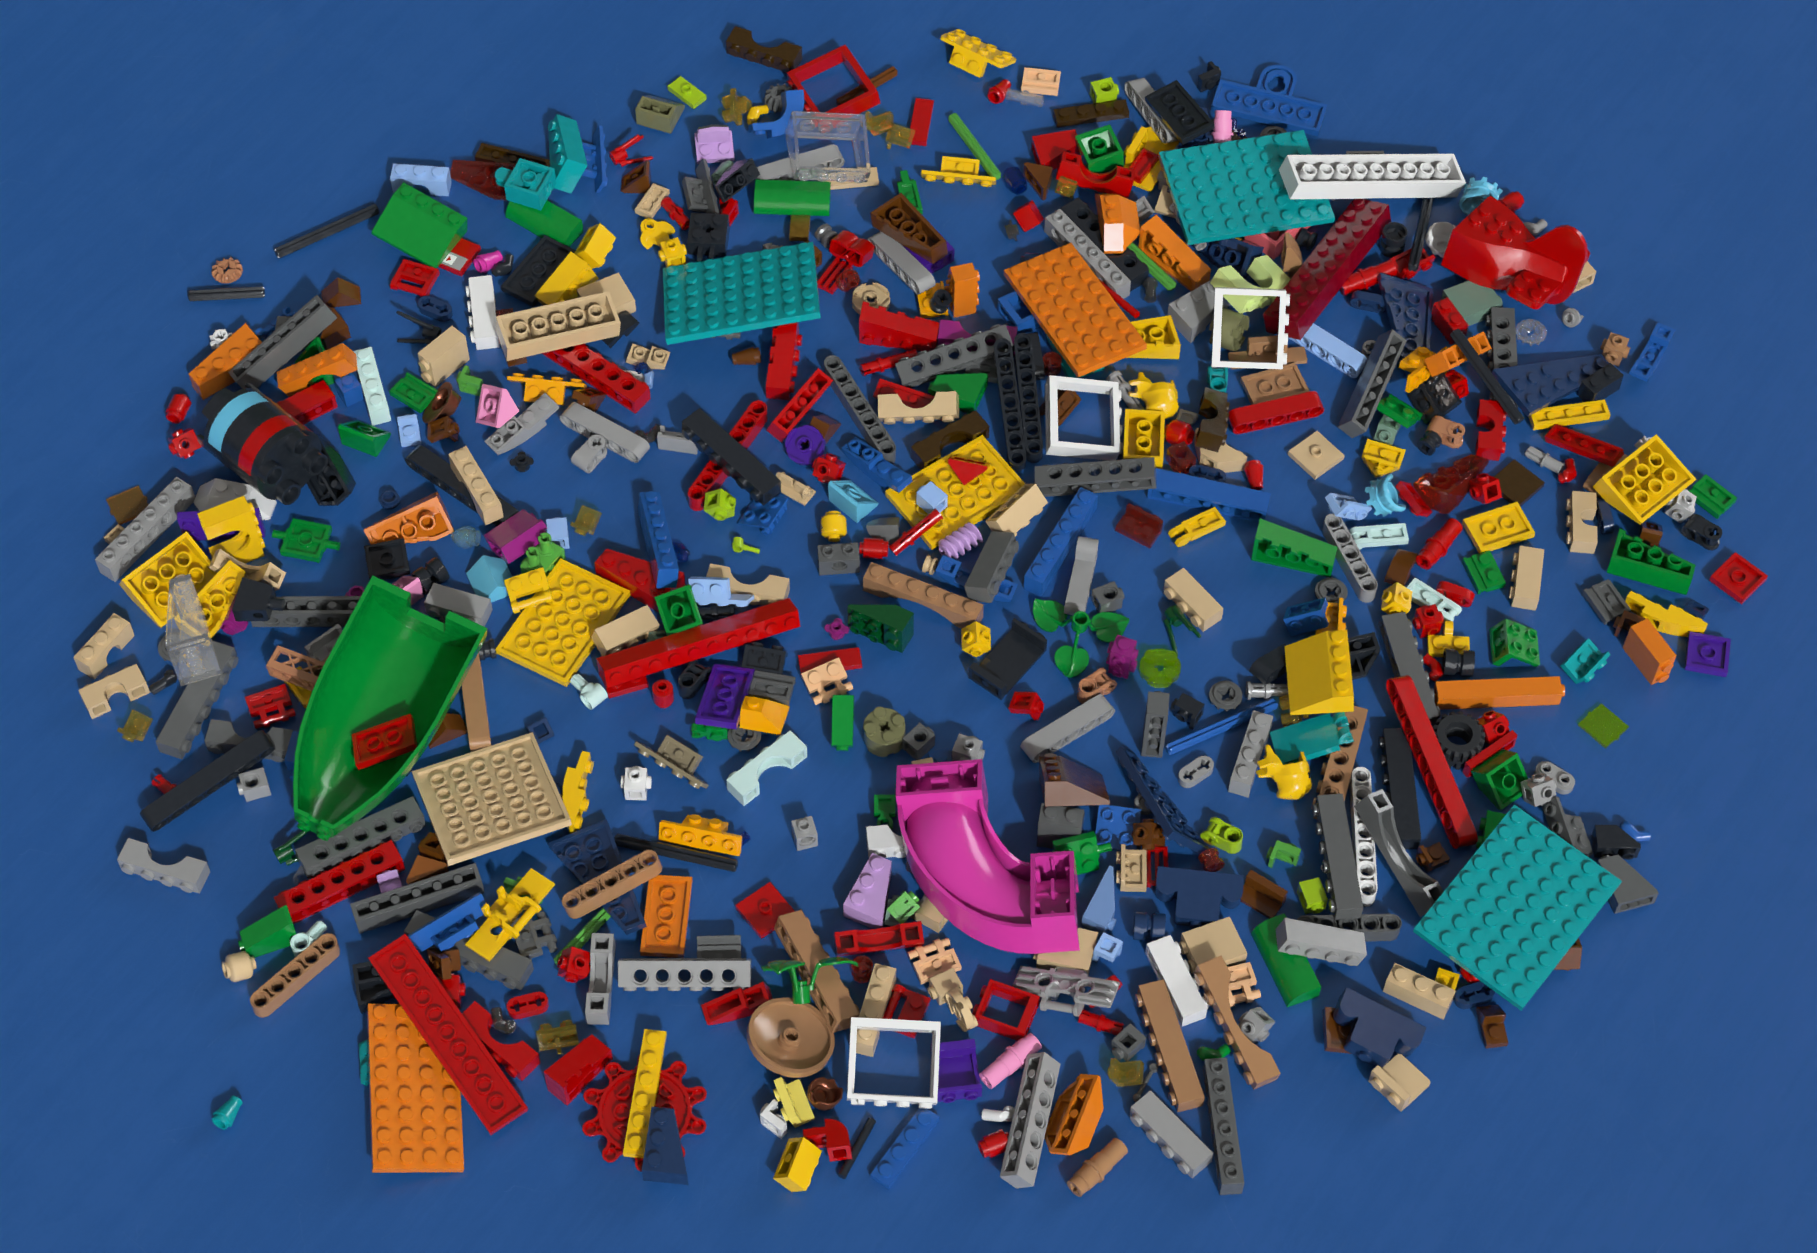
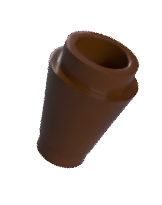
M752 346L732 353L733 364L757 365V363H761L759 347L754 348Z

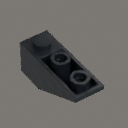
M752 158L739 160L723 173L714 187L722 202L725 203L757 178L760 173Z

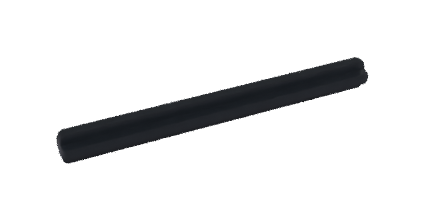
M1424 198L1408 262L1409 271L1413 270L1416 272L1419 267L1433 205L1432 198Z
M376 204L367 206L276 247L274 252L278 258H282L378 215L379 209Z
M1460 329L1452 331L1450 334L1451 338L1515 425L1521 423L1524 420V416Z
M617 833L614 837L617 846L642 852L653 850L660 856L735 872L738 867L737 859Z

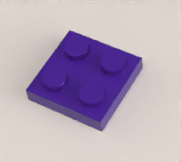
M1690 631L1687 640L1685 670L1726 677L1728 674L1731 639Z

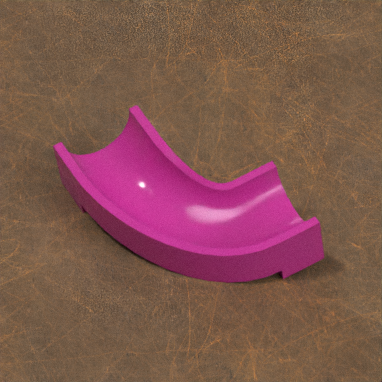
M982 759L897 765L896 801L906 858L917 883L937 910L968 936L985 945L1003 951L1025 954L1080 951L1076 910V893H1079V884L1074 851L1030 854V863L1021 861L1011 854L996 835L988 819V792Z

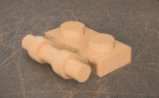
M839 658L801 673L809 694L816 691L819 694L812 698L815 705L822 702L823 704L830 702L829 699L833 698V695H846V692L853 689L851 682L846 684L841 682V680L847 678V674ZM835 685L836 688L827 692L824 690L827 686Z
M938 938L933 940L931 944L919 945L914 947V950L907 952L909 960L919 959L913 962V968L920 984L929 982L931 977L951 968L955 972L961 970L962 966L954 948L946 951L944 949L951 946L949 938L942 940ZM934 951L937 952V954L929 957L926 956V954L932 953Z
M1250 962L1228 967L1231 973L1229 982L1230 1007H1234L1237 1003H1250L1254 999L1261 998L1259 989L1251 991L1250 986L1257 983ZM1242 988L1243 993L1232 995L1231 991Z

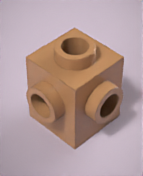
M1611 332L1608 339L1604 338L1600 348L1603 350V357L1612 365L1619 367L1622 359L1627 358L1630 347L1627 346L1629 338Z

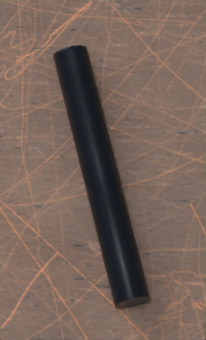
M869 1117L851 1149L852 1159L845 1160L838 1173L840 1178L846 1179L876 1123L873 1118Z

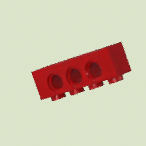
M818 368L772 421L766 431L782 443L790 431L796 427L824 394L833 380Z

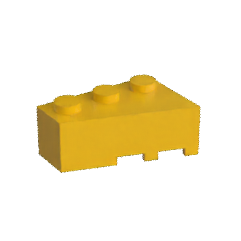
M570 252L534 296L542 305L576 299L578 297L577 289L594 283L599 278L587 262Z

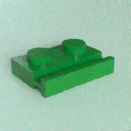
M408 372L404 378H401L389 390L390 396L420 414L430 404L438 391Z
M1392 394L1380 400L1377 406V410L1407 429L1414 425L1417 420L1420 421L1423 415Z
M1706 474L1693 488L1688 490L1697 496L1695 503L1716 519L1721 514H1724L1737 500L1736 496Z
M1491 551L1471 555L1470 558H1463L1462 564L1477 594L1505 587L1506 582Z

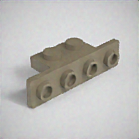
M666 735L657 752L636 741L634 743L639 748L638 752L647 758L650 755L656 758L654 761L656 764L663 768L669 766L673 769L672 774L681 779L685 776L689 779L688 783L697 789L700 787L708 788L709 785L693 775L703 756L673 737Z

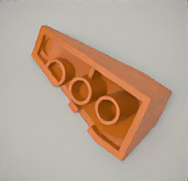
M438 492L424 497L363 529L370 544L404 538L405 543H417L428 540L436 541L455 532L447 509Z

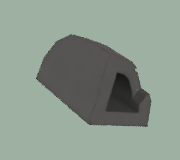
M900 517L879 518L868 522L866 525L867 531L872 538L884 539V541H889V544L894 543L900 538Z

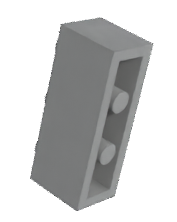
M433 583L424 601L426 613L432 617L445 618L448 612L451 611L484 627L493 610L491 599L436 583Z

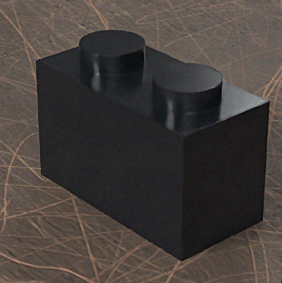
M1609 363L1581 381L1577 395L1584 402L1604 400L1620 389L1624 375L1614 365Z

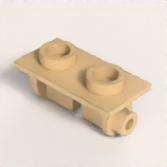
M778 472L776 474V477L781 481V493L804 506L816 493L809 485L802 484L786 475L785 472Z

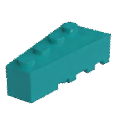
M556 114L548 125L550 167L555 168L556 185L554 188L572 193L588 165L577 121Z

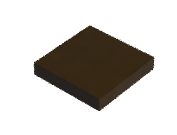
M1515 459L1494 476L1499 479L1502 497L1510 504L1518 502L1520 507L1543 488L1545 484L1544 481Z

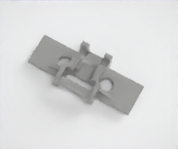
M1020 966L1012 987L1042 997L1040 1002L1041 1011L1049 1009L1073 1013L1074 1016L1079 1017L1084 1004L1111 1008L1120 982L1089 977L1086 971L1057 966L1055 969L1044 970ZM1043 980L1050 981V983L1046 986L1039 985V983ZM1084 987H1091L1089 992L1084 993ZM1060 993L1070 994L1075 1005L1055 1001Z

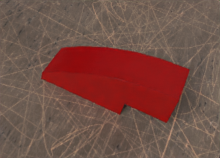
M761 982L745 990L740 987L702 1004L701 1007L706 1023L709 1026L751 1016L761 1004L773 999L769 986Z

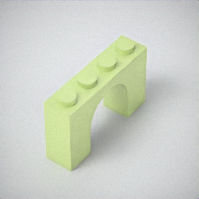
M1268 255L1255 258L1247 270V273L1260 287L1247 282L1231 265L1219 268L1210 283L1214 288L1283 289L1290 281V278ZM1223 294V297L1239 313L1264 308L1267 305H1271L1277 297Z

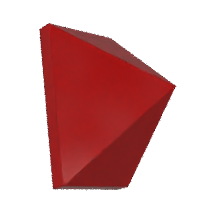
M952 455L948 458L949 465L963 485H966L990 467V463Z

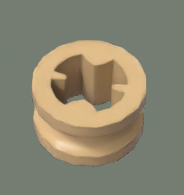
M927 555L922 572H929L930 575H933L938 564V558L932 559L930 555Z

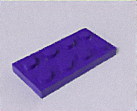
M254 508L259 523L258 526L262 533L261 537H265L266 530L259 508ZM202 511L177 512V521L182 534L187 531L195 542L207 540L197 513ZM231 531L212 538L210 541L231 539L240 531Z
M714 664L695 717V724L737 730L741 706L745 696H748L755 669Z

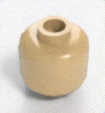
M246 951L229 954L226 956L225 961L222 962L223 974L226 979L229 978L232 982L251 978L253 970L256 969L255 958L253 956L250 957Z

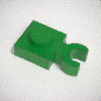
M693 723L692 738L707 736V740L721 741L722 739H728V729Z
M874 795V817H879L877 819V826L887 823L889 828L893 829L891 817H896L895 795Z

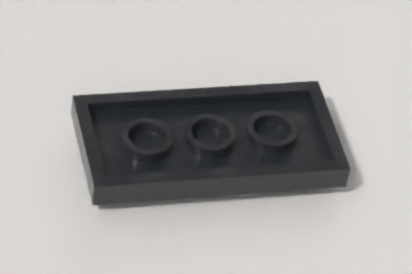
M1177 80L1145 96L1146 103L1182 145L1215 129L1214 122Z
M544 235L501 285V290L533 307L538 302L534 295L570 252L575 253L576 250Z

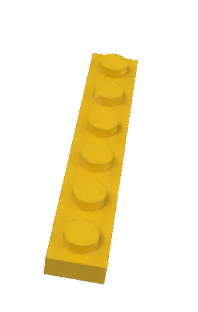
M644 1029L623 1149L624 1157L644 1159L651 1108L655 1107L667 1037L666 1031Z

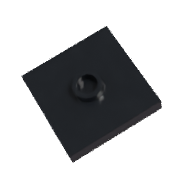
M404 538L364 546L369 580L372 575L382 580L410 575Z

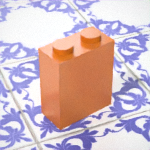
M1648 618L1630 627L1623 646L1624 651L1650 685L1666 681L1669 678L1677 655Z

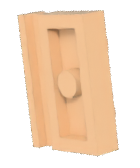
M1024 67L1021 92L1058 96L1061 71Z

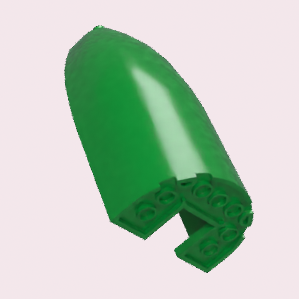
M372 575L320 672L300 726L295 751L293 777L294 817L298 822L297 827L304 832H309L310 830L316 833L318 838L328 841L329 838L342 832L378 806L403 781L425 752L442 724L487 637L486 627L451 611L446 615L445 623L411 608L410 592ZM411 713L414 718L417 748L414 751L358 770L355 765L352 734Z

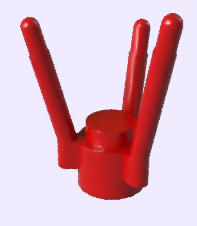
M637 134L621 146L610 151L609 155L614 165L620 164L623 167L627 164L652 160V156L626 160L628 158L626 149L639 142L644 136Z

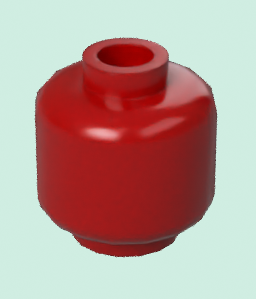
M1172 420L1164 429L1165 439L1169 444L1183 448L1190 445L1194 439L1195 432L1191 424L1181 420Z

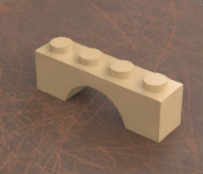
M956 391L936 392L934 399L922 408L906 406L898 394L878 395V418L887 425L895 424V421L912 424L915 423V420H923L924 423H933L937 419H942L943 422H953L954 419H959V395Z
M467 446L449 453L451 468L459 482L462 481L468 489L484 524L488 525L503 518L501 502Z
M711 563L706 576L729 578L731 594L754 595V600L749 603L751 605L764 606L786 599L790 591L789 578L769 575L758 584L748 585L737 581L733 577L730 567Z
M875 963L859 1018L883 1019L887 1003L891 999L892 989L896 982V968ZM857 1029L856 1053L874 1057L880 1030Z

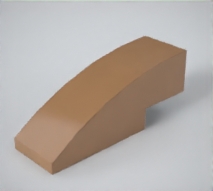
M1285 233L1281 261L1283 272H1287L1288 277L1291 279L1303 262L1297 242L1290 233Z

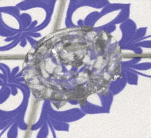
M1526 319L1519 322L1516 326L1517 340H1522L1523 344L1528 343L1530 346L1533 344L1539 345L1546 338V328L1537 320ZM1534 329V334L1528 336L1527 333H1530Z

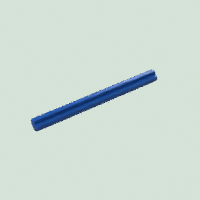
M1275 698L1267 699L1166 743V751L1169 755L1177 753L1250 721L1253 710L1266 714L1276 710L1278 704Z

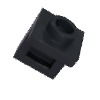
M1212 61L1208 62L1207 72L1198 75L1197 89L1200 92L1210 90L1219 85L1221 70Z

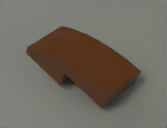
M1398 549L1389 566L1384 582L1391 583L1392 585L1398 582L1405 586L1410 578L1411 569L1416 563L1418 553Z

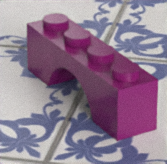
M940 320L938 345H949L958 338L963 337L966 339L971 337L972 334L962 328L960 321ZM1006 326L1014 345L1017 327ZM989 339L985 343L989 346L994 345L995 341ZM970 346L967 348V350L969 352H971V350L976 351L977 347Z

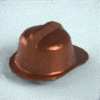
M445 382L441 385L435 397L427 406L423 414L424 423H430L437 417H450L456 411L461 401V396L452 390L450 382Z

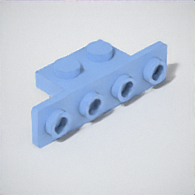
M691 576L688 579L698 605L717 603L718 606L736 604L737 607H744L754 600L753 594H731L729 578Z

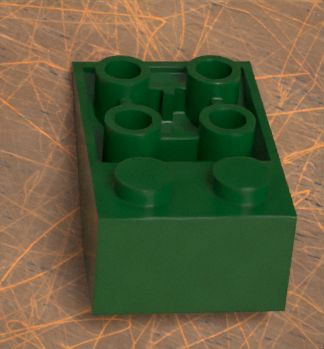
M849 604L847 607L848 627L854 634H861L872 642L885 645L892 651L903 653L914 635V613L900 606Z

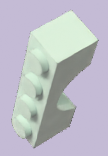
M372 347L353 351L356 353L357 372L372 426L390 422V412Z
M791 731L785 735H780L771 746L763 748L758 756L754 759H749L740 770L734 771L728 776L727 790L745 806L760 794L758 779L765 770L774 766H784L793 769L807 758V746Z

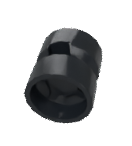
M1391 222L1383 228L1380 251L1384 256L1393 258L1404 252L1408 231L1403 224Z
M436 557L426 562L425 567H419L411 573L412 577L419 578L422 591L426 595L429 593L433 583L441 585L450 578L447 569Z
M1445 648L1442 661L1443 675H1455L1458 672L1460 676L1473 677L1475 651L1462 650L1458 653L1455 649Z

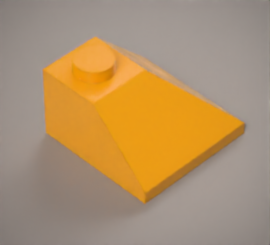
M745 696L740 710V728L781 735L790 706L767 699Z

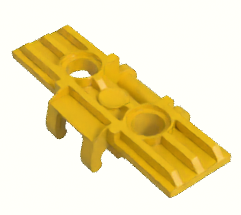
M531 868L509 894L503 886H500L496 890L498 899L490 907L485 903L481 908L487 920L465 946L490 962L503 945L512 937L517 939L520 935L519 932L534 914L542 910L539 903L551 891L555 883ZM523 910H526L514 926H510ZM497 926L502 928L499 935L491 934L492 928Z

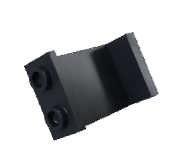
M1014 618L1010 632L979 665L975 662L971 664L968 678L1002 700L1046 652L1047 639L1041 633H1036L1030 629L1026 623Z

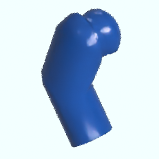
M1621 822L1619 827L1637 842L1650 841L1649 830L1638 831L1630 822Z

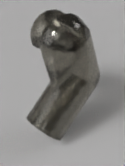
M655 424L647 433H644L643 430H637L634 434L642 437L648 443H652L657 438L658 432H660V425Z

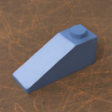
M1110 865L1082 917L1081 927L1098 932L1101 936L1103 932L1107 934L1108 930L1112 931L1117 919H1114L1113 867Z

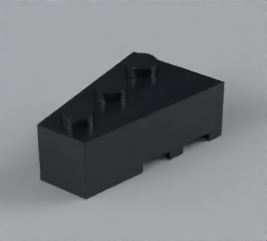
M370 961L352 965L358 1007L361 1014L367 1011L368 1004H381L394 997Z

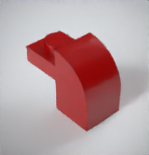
M825 1119V1127L803 1129V1137L818 1148L827 1147L830 1162L852 1159L848 1130L841 1122L834 1119Z

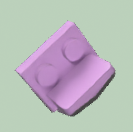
M711 124L697 129V133H694L697 164L702 159H706L707 163L725 162L726 160L734 161L732 131L729 130L727 125Z

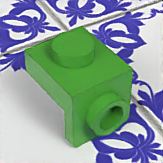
M1277 840L1275 846H1270L1266 856L1269 859L1268 867L1272 868L1276 859L1296 866L1301 849L1292 843H1284Z

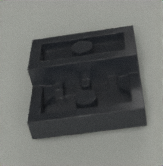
M1444 373L1434 376L1426 384L1421 383L1418 388H1415L1408 394L1416 410L1423 414L1421 418L1426 425L1430 424L1434 416L1443 417L1462 403Z

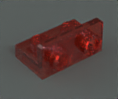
M1128 503L1126 513L1116 525L1115 531L1151 548L1162 532L1163 520L1156 515L1144 511L1139 506Z

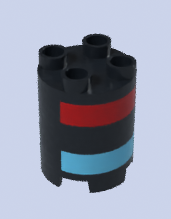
M246 383V389L236 392L223 388L209 400L202 410L208 422L204 436L201 434L197 435L199 444L265 498L279 500L284 505L294 503L301 493V488L310 480L312 475L316 476L322 473L328 464L327 456L321 452V442L318 436L252 384Z

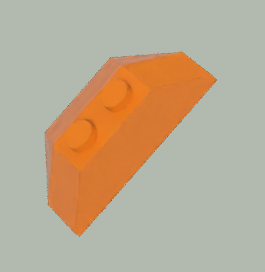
M1095 194L1104 254L1123 253L1140 234L1136 202L1117 194Z
M1080 1074L1076 1081L1070 1084L1058 1097L1044 1138L1051 1154L1072 1155L1089 1147L1104 1109L1101 1077L1099 1075Z

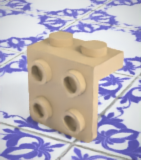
M1397 1054L1383 1068L1377 1065L1371 1071L1368 1081L1401 1112L1430 1085V1080L1402 1054Z

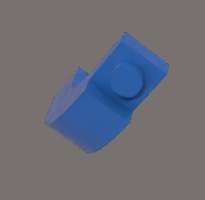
M804 90L782 92V111L780 116L774 122L752 123L748 125L749 133L755 132V136L766 135L767 131V138L770 139L790 131L797 124L803 113Z

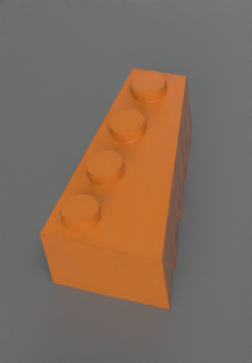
M1157 215L1140 227L1139 248L1171 277L1190 291L1210 281L1211 269Z
M246 323L189 373L194 390L203 400L234 383V379L228 372L262 343Z

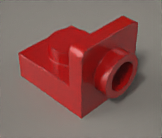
M719 198L720 214L729 215V225L731 226L739 214L738 201L730 198L723 203L721 198Z
M1454 369L1444 373L1460 399L1469 394L1467 378Z
M1014 692L1008 709L1011 713L1030 714L1033 720H1039L1044 710V703L1036 692Z

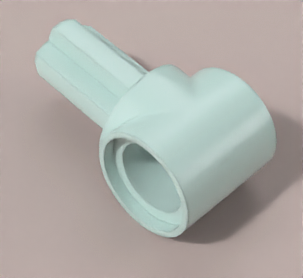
M574 674L570 679V683L580 691L581 701L590 710L594 709L608 697L607 692L599 683H588L579 674Z
M317 921L306 933H298L291 938L290 945L295 957L327 930V926L322 921ZM306 945L304 948L298 949L299 946Z

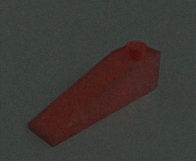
M453 160L450 175L451 179L494 200L508 201L506 200L505 188L496 184L495 171L500 167L513 170L516 164Z
M1472 454L1454 461L1453 466L1448 468L1442 466L1438 468V472L1432 475L1429 472L1422 475L1413 483V487L1430 509L1442 514H1449L1460 504L1469 491V480L1476 478L1477 475L1482 473L1489 463V459Z

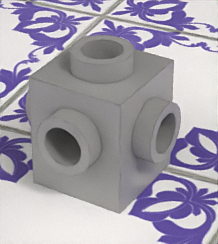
M1684 489L1666 504L1664 513L1679 523L1683 522L1686 518H1691L1695 512L1694 506L1697 496Z
M959 733L952 749V761L983 760L985 755L983 741L977 737Z
M1542 773L1534 774L1531 778L1520 782L1524 801L1534 807L1546 805L1547 802L1556 796L1555 790L1557 786L1555 781Z
M1261 1007L1250 1009L1249 1012H1245L1239 1018L1240 1023L1238 1026L1252 1043L1263 1042L1270 1033L1268 1031L1275 1021Z

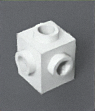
M640 766L626 767L625 776H621V788H624L625 800H647V789H651L652 777L648 776L647 768Z

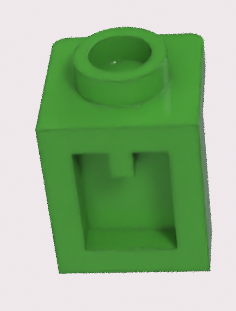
M465 365L463 370L459 371L457 375L459 390L480 397L483 379L471 376L469 366Z
M903 890L902 894L886 908L900 924L904 923L920 908L917 903L920 899L912 891L907 893Z

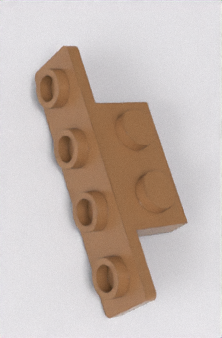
M1278 335L1248 338L1247 351L1229 352L1228 360L1277 362ZM1284 345L1283 353H1287V364L1294 362L1296 364L1307 363L1305 347L1287 348L1288 345Z

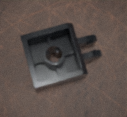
M691 213L687 246L688 254L697 255V262L703 260V255H708V259H714L715 256H727L730 232L729 215Z

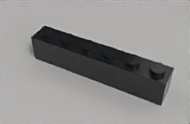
M700 408L682 421L683 436L687 440H691L700 452L707 454L712 463L718 464L728 477L731 476L741 489L749 492L754 501H759L764 506L781 492V481Z
M1384 728L1382 736L1378 738V747L1383 752V755L1380 756V765L1384 767L1385 771L1382 774V784L1386 786L1387 791H1385V794L1394 808L1395 824L1404 848L1418 849L1421 842V831L1412 751L1402 728Z

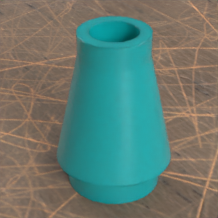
M231 1096L227 1102L213 1113L212 1122L214 1125L223 1130L231 1127L239 1108L243 1104L242 1100L237 1096Z

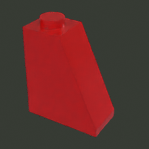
M1072 129L1032 136L1031 149L1036 164L1053 167V170L1058 168L1063 151L1079 155L1075 136H1077L1076 130Z

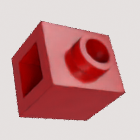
M451 973L452 979L446 980L437 977L455 1005L461 1008L462 996L466 995L465 983L461 982L460 975Z

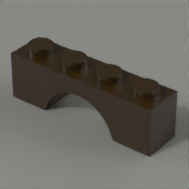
M737 26L733 28L726 40L727 54L783 72H789L797 68L802 61L801 46L784 42L776 47H763L753 40L752 31Z
M1205 387L1199 403L1198 414L1208 420L1202 419L1196 434V447L1218 452L1220 446L1225 445L1230 402L1227 401L1228 393Z
M976 410L970 414H965L956 422L949 423L940 431L933 432L924 440L914 443L911 446V459L922 470L940 460L941 451L949 444L957 442L967 444L981 435L986 439L989 438L990 426Z

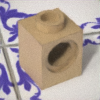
M953 968L929 979L928 993L932 1000L936 999L939 1006L947 1002L946 992L959 987L963 994V984Z

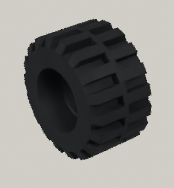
M1450 712L1449 716L1444 714L1441 719L1438 718L1433 726L1449 768L1451 769L1452 766L1455 767V770H1460V767L1464 768L1465 762L1482 751L1485 742L1483 726L1478 725L1479 721L1477 719L1473 720L1472 715L1468 714L1465 716L1463 712L1458 714ZM1448 737H1460L1467 744L1456 745L1450 742Z

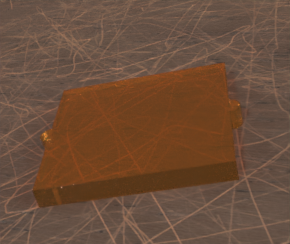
M139 485L106 499L111 509L110 514L114 515L119 525L135 519L148 506L147 496L143 495Z

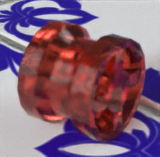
M853 269L845 270L836 277V285L842 291H849L860 282L858 273Z
M1048 352L1044 354L1045 375L1057 376L1061 372L1062 358L1058 353Z
M1209 848L1198 856L1200 863L1204 864V871L1217 872L1225 865L1223 859L1219 858L1217 848Z
M861 955L853 960L858 963V967L853 964L851 965L852 977L859 983H865L871 978L873 962L869 957Z

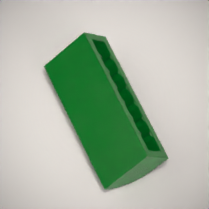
M755 180L754 214L829 216L831 182Z
M548 200L541 211L511 201L507 206L506 218L540 238L546 235L570 247L583 233L581 219Z
M1284 913L1260 923L1253 929L1251 935L1288 1008L1318 997L1321 985L1307 957L1278 951L1276 928L1284 918H1287Z

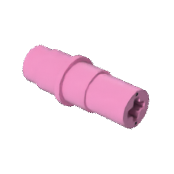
M1215 110V119L1213 121L1215 129L1211 132L1213 144L1231 141V135H1233L1231 111Z
M1032 1033L1027 1034L1012 1046H1007L1005 1052L979 1073L980 1079L989 1089H993L1007 1076L1012 1075L1019 1068L1023 1069L1027 1054H1034L1041 1050V1043Z

